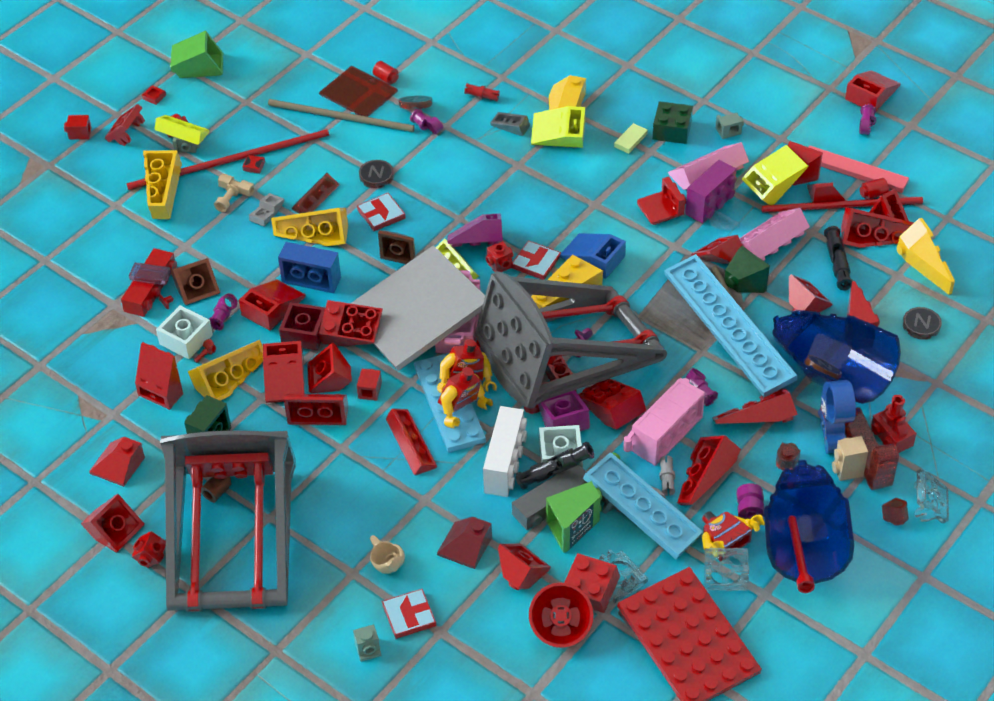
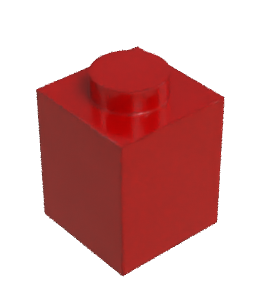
M68 115L67 122L64 123L65 133L67 132L68 138L90 139L92 126L89 115Z
M361 369L357 383L358 399L377 401L382 385L381 371Z

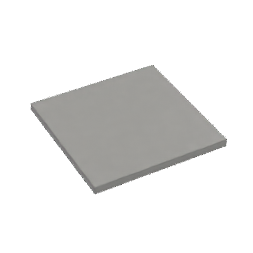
M433 245L350 304L383 308L374 345L399 371L479 314L485 295Z

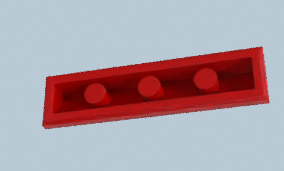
M391 409L386 417V421L413 474L419 475L436 469L437 465L408 409Z

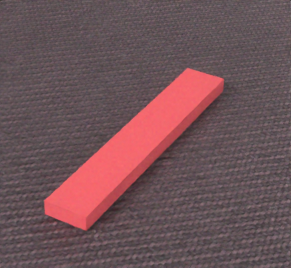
M809 145V148L823 152L821 167L866 182L885 178L889 189H896L900 193H903L908 184L909 177Z

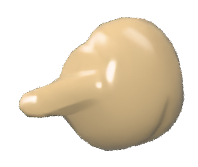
M375 535L370 537V541L374 546L370 554V561L375 569L384 574L397 571L405 561L403 549L389 541H380Z

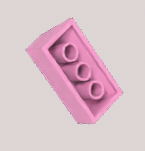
M740 142L724 146L668 173L685 190L718 160L737 168V170L744 168L743 164L748 163L749 160L743 144Z
M801 208L777 213L739 239L743 247L764 261L766 255H772L779 251L778 248L780 246L783 247L790 244L792 238L805 234L804 231L810 226Z

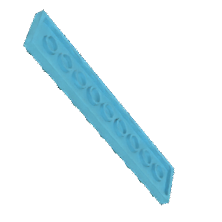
M696 254L664 270L668 280L763 397L797 381L796 373Z

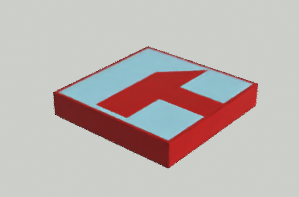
M389 193L357 205V210L373 231L406 218L403 210Z
M528 240L511 263V268L545 280L560 259L559 255L561 252Z
M423 589L382 601V606L395 639L436 626V621Z

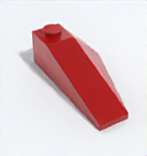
M845 208L841 224V237L843 244L859 248L898 244L899 237L914 222L854 208Z
M782 388L768 396H760L761 401L759 402L749 401L744 403L743 409L733 408L712 418L716 424L779 421L784 423L793 420V416L798 414L790 392Z
M725 435L700 437L691 454L692 466L687 468L686 474L688 479L682 485L677 503L679 505H693L733 466L738 459L741 449Z

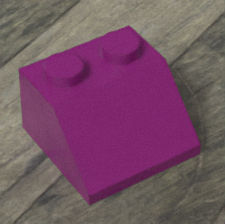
M575 390L546 399L538 404L545 427L579 425L580 431L590 428L589 409Z

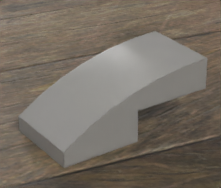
M269 193L259 201V207L249 214V221L265 226L277 214L284 203V199Z

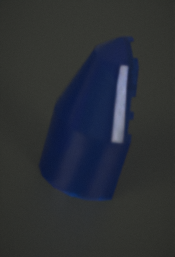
M795 310L791 311V315L780 318L777 315L773 318V337L809 380L821 386L825 382L848 380L854 390L855 402L861 404L877 399L892 383L898 370L901 356L898 335L849 315L844 318L837 317L836 314L826 316L821 315L820 312ZM807 356H816L835 366L842 373L840 379L837 380L820 372L811 365H805L804 362Z
M799 460L798 465L791 470L787 468L782 471L775 485L776 490L774 494H771L768 506L766 505L764 508L766 549L772 567L783 577L796 582L799 571L788 522L790 516H795L807 572L813 577L814 584L832 580L844 572L853 559L854 537L850 505L847 497L842 495L841 489L836 487L834 480L823 466L817 465L814 467L807 464V460Z

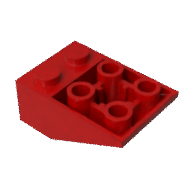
M870 70L855 75L847 84L845 99L861 107L865 106V104H872V106L876 107L877 111L900 87L901 83Z
M276 279L251 288L239 299L241 315L271 331L284 318L289 303H300L306 297V294Z
M852 281L847 308L845 339L851 350L855 352L874 347L880 320L878 315L874 314L870 302L865 299L862 289L858 287L855 281Z
M327 300L318 333L322 344L330 345L334 343L336 346L374 344L383 308Z
M292 341L263 344L266 403L284 402V396L287 394H305L302 342Z
M141 343L135 380L138 396L169 410L183 395V390L173 354L164 352L154 345Z
M610 378L597 382L591 387H586L578 394L588 409L598 419L616 430L647 411L640 390Z

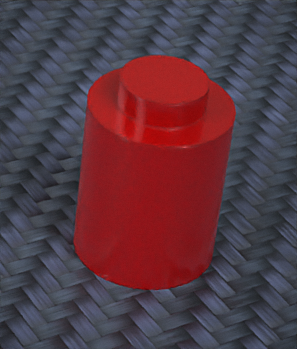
M378 61L373 68V75L388 84L395 83L399 78L398 70L383 61Z
M885 178L864 182L860 187V194L866 200L880 197L889 192V186Z

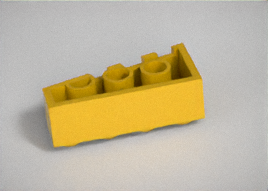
M143 151L149 211L153 219H170L182 167L178 151Z
M572 255L548 280L602 286L603 270ZM540 295L531 296L539 309L570 299Z

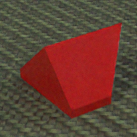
M833 182L807 185L812 203L846 201L833 186Z
M896 189L881 195L870 210L871 213L909 221Z

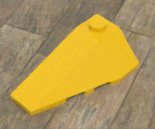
M919 218L899 237L897 252L899 255H902L908 264L950 295L952 294L955 280L946 261H941L939 253L941 250L938 245L934 246L931 238L934 235L923 218Z
M257 340L189 370L188 374L194 388L203 397L208 395L220 401L229 397L238 385H241L245 381L244 379L263 362V346L261 341Z

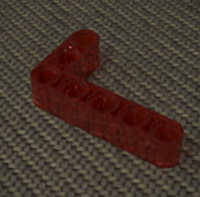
M857 407L854 422L845 423L846 438L862 436L868 450L864 477L870 489L875 490L892 486L899 460L897 446L894 443L878 446L861 408Z

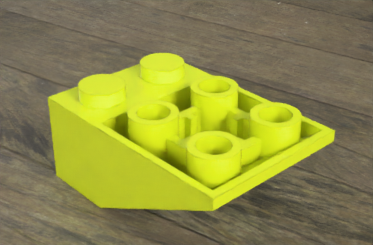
M566 106L534 113L531 145L583 148L585 107Z
M785 145L755 164L742 180L764 202L774 205L809 166Z

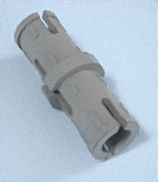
M665 456L660 458L661 472L659 473L660 480L662 481V493L668 496L667 489H669L671 496L675 493L673 458L667 456L666 463Z

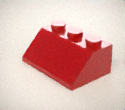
M297 393L284 396L287 424H347V395Z

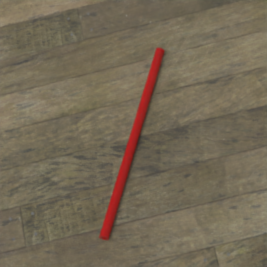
M923 197L900 198L902 205L923 204ZM878 199L762 205L761 211L765 213L782 212L801 208V210L872 207Z

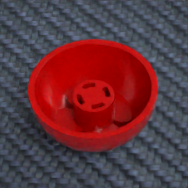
M553 583L542 588L534 596L529 608V622L533 632L542 642L553 647H570L579 643L590 631L593 623V607L588 596L580 588L569 583Z

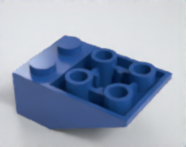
M579 233L559 257L568 260L574 255L603 270V278L606 279L625 258L626 241L611 234Z

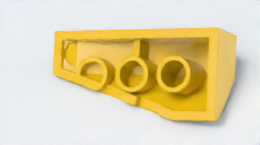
M569 75L554 84L549 94V110L566 106L580 107L586 95V78Z
M334 208L271 218L274 236L324 246L346 244L348 232L346 208Z

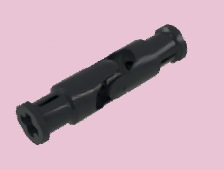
M829 226L824 230V236L827 238V248L833 263L834 276L837 278V288L848 290L851 288L853 280L850 278L851 271L843 240L840 238V229L837 226Z
M586 441L578 448H571L548 459V462L537 463L525 472L516 473V481L521 489L524 490L534 482H542L553 474H559L579 465L583 460L593 459L594 450L589 442ZM560 457L563 458V466L562 463L558 460V458Z

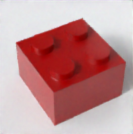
M577 553L564 583L580 588L588 596L593 610L605 613L620 574L617 565Z

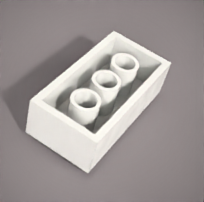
M500 406L483 467L485 494L508 497L510 489H514L515 478L513 476L514 473H518L519 462L517 460L522 458L523 446L521 445L522 442H526L527 431H525L527 418H524L523 409Z

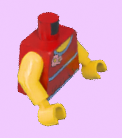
M467 339L464 346L452 347L450 353L440 363V379L442 380L437 386V390L442 393L449 378L462 372L464 367L471 368L474 374L478 375L480 381H483L485 377L483 388L487 392L489 384H492L494 391L497 389L495 382L491 380L492 370L490 361L472 339Z
M464 367L462 372L449 378L438 400V403L443 407L444 414L447 415L444 424L449 428L460 425V419L452 414L476 401L477 397H479L477 401L478 407L487 410L486 404L493 406V401L484 396L485 391L478 375L474 374V371L469 367Z
M708 511L702 517V521L705 523L702 535L703 548L706 552L713 553L721 562L751 542L752 529L759 531L760 525H765L762 515H755L751 519H745L732 515L729 512H724L716 517L711 511Z

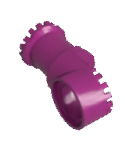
M865 104L860 109L862 117L860 119L859 134L870 135L869 130L871 128L869 127L877 122L874 116L876 107L872 106V104Z
M415 109L414 113H411L410 121L417 123L421 130L429 129L436 135L444 128L438 118L426 116L421 109Z
M225 294L218 300L213 310L214 314L209 318L212 329L222 330L225 319L237 307L238 301L233 294ZM225 299L231 302V307L226 305Z
M692 368L686 375V378L695 387L705 392L704 405L709 406L711 402L714 403L713 401H716L718 393L708 387L703 373Z

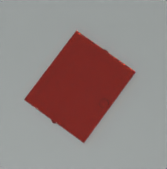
M350 66L322 89L319 95L357 115L368 117L397 93L398 89L354 66Z

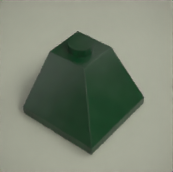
M741 246L725 270V283L736 292L765 293L767 291L770 265Z

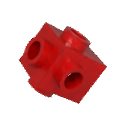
M503 241L487 247L486 261L494 272H503L511 269L512 257L514 255L510 247H507Z
M152 531L142 535L133 546L132 558L147 568L159 564L164 557L163 552L166 547V540Z

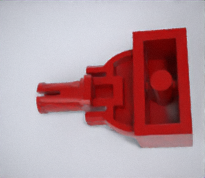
M894 395L892 403L888 404L885 410L873 415L870 427L873 434L881 439L884 446L893 455L914 446L917 434L905 421L906 412L903 409L905 399L901 395Z

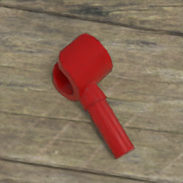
M211 339L204 341L203 347L205 349L194 359L196 363L208 353L213 354L216 352V346Z

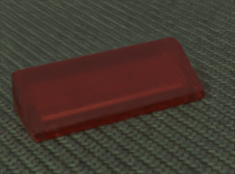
M326 173L292 207V210L299 214L313 212L340 184Z

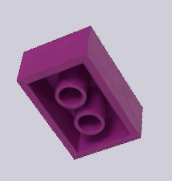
M721 160L715 162L687 188L685 214L702 224L708 218L710 219L718 209L723 207L725 202L733 198L735 182L737 180V168Z

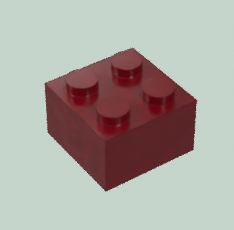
M290 302L279 328L281 342L301 341L302 348L318 351L321 344L318 333L325 307Z

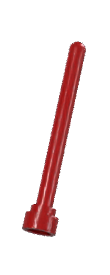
M790 516L788 522L799 576L796 580L797 588L801 593H810L815 588L814 580L807 572L796 517Z

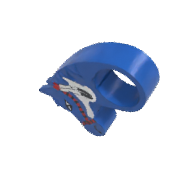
M848 380L825 382L823 385L821 408L818 410L827 454H833L834 450L837 449L838 440L846 438L845 423L854 422L855 395L852 384Z

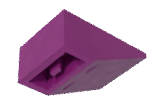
M501 213L482 214L450 233L447 243L453 247L462 246V243H470V245L476 246L481 245V242H488V244L494 245L499 243V241H503Z

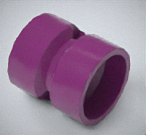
M754 483L743 484L738 487L736 492L737 503L739 504L737 506L738 517L751 519L755 515H762L764 517L765 507L762 487Z

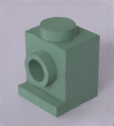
M738 113L722 117L720 115L716 116L715 128L722 139L742 134L744 121Z
M176 137L172 141L174 150H177L178 154L179 152L196 153L197 148H200V144L197 145Z
M374 624L353 630L360 662L381 656L379 638Z

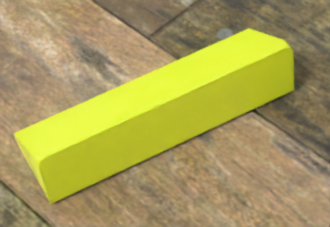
M168 115L157 117L155 122L156 131L197 145L204 140L210 131Z
M446 239L436 247L458 270L470 271L473 279L479 277L451 244L447 243Z

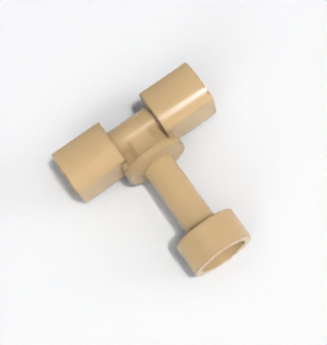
M222 173L218 178V186L225 188L227 192L223 197L217 198L214 207L220 212H226L230 206L229 200L232 196H237L239 193L249 197L252 196L255 191L254 183L245 180L237 182L234 181L233 176Z

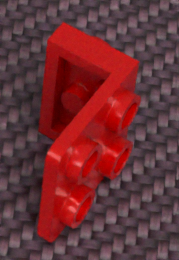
M669 176L662 178L661 192L637 200V205L653 225L684 215L686 197L680 193L676 183L672 182Z

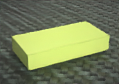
M633 123L614 143V147L629 154L648 134V130Z

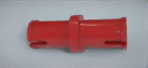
M466 84L467 88H465L464 94L478 96L479 99L487 98L495 101L499 99V90L488 89L486 86L479 87Z

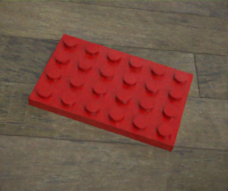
M690 567L617 604L618 609L680 701H709L761 673L762 668Z

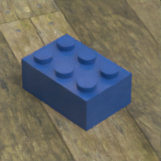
M285 242L278 256L282 282L334 293L341 279L338 252Z

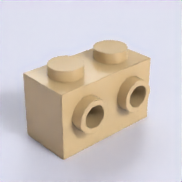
M862 436L838 440L837 449L834 450L835 460L832 462L833 472L837 473L840 481L863 477L868 450Z

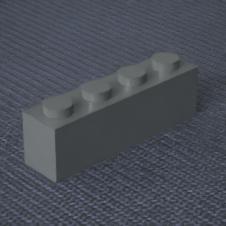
M577 465L555 475L513 501L512 515L526 530L538 526L546 519V498L587 483L583 479L587 472L580 465Z

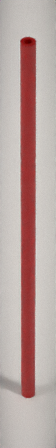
M325 129L181 168L180 176L245 159L248 155L256 156L329 136V131ZM145 178L126 183L127 188L131 190L146 186Z

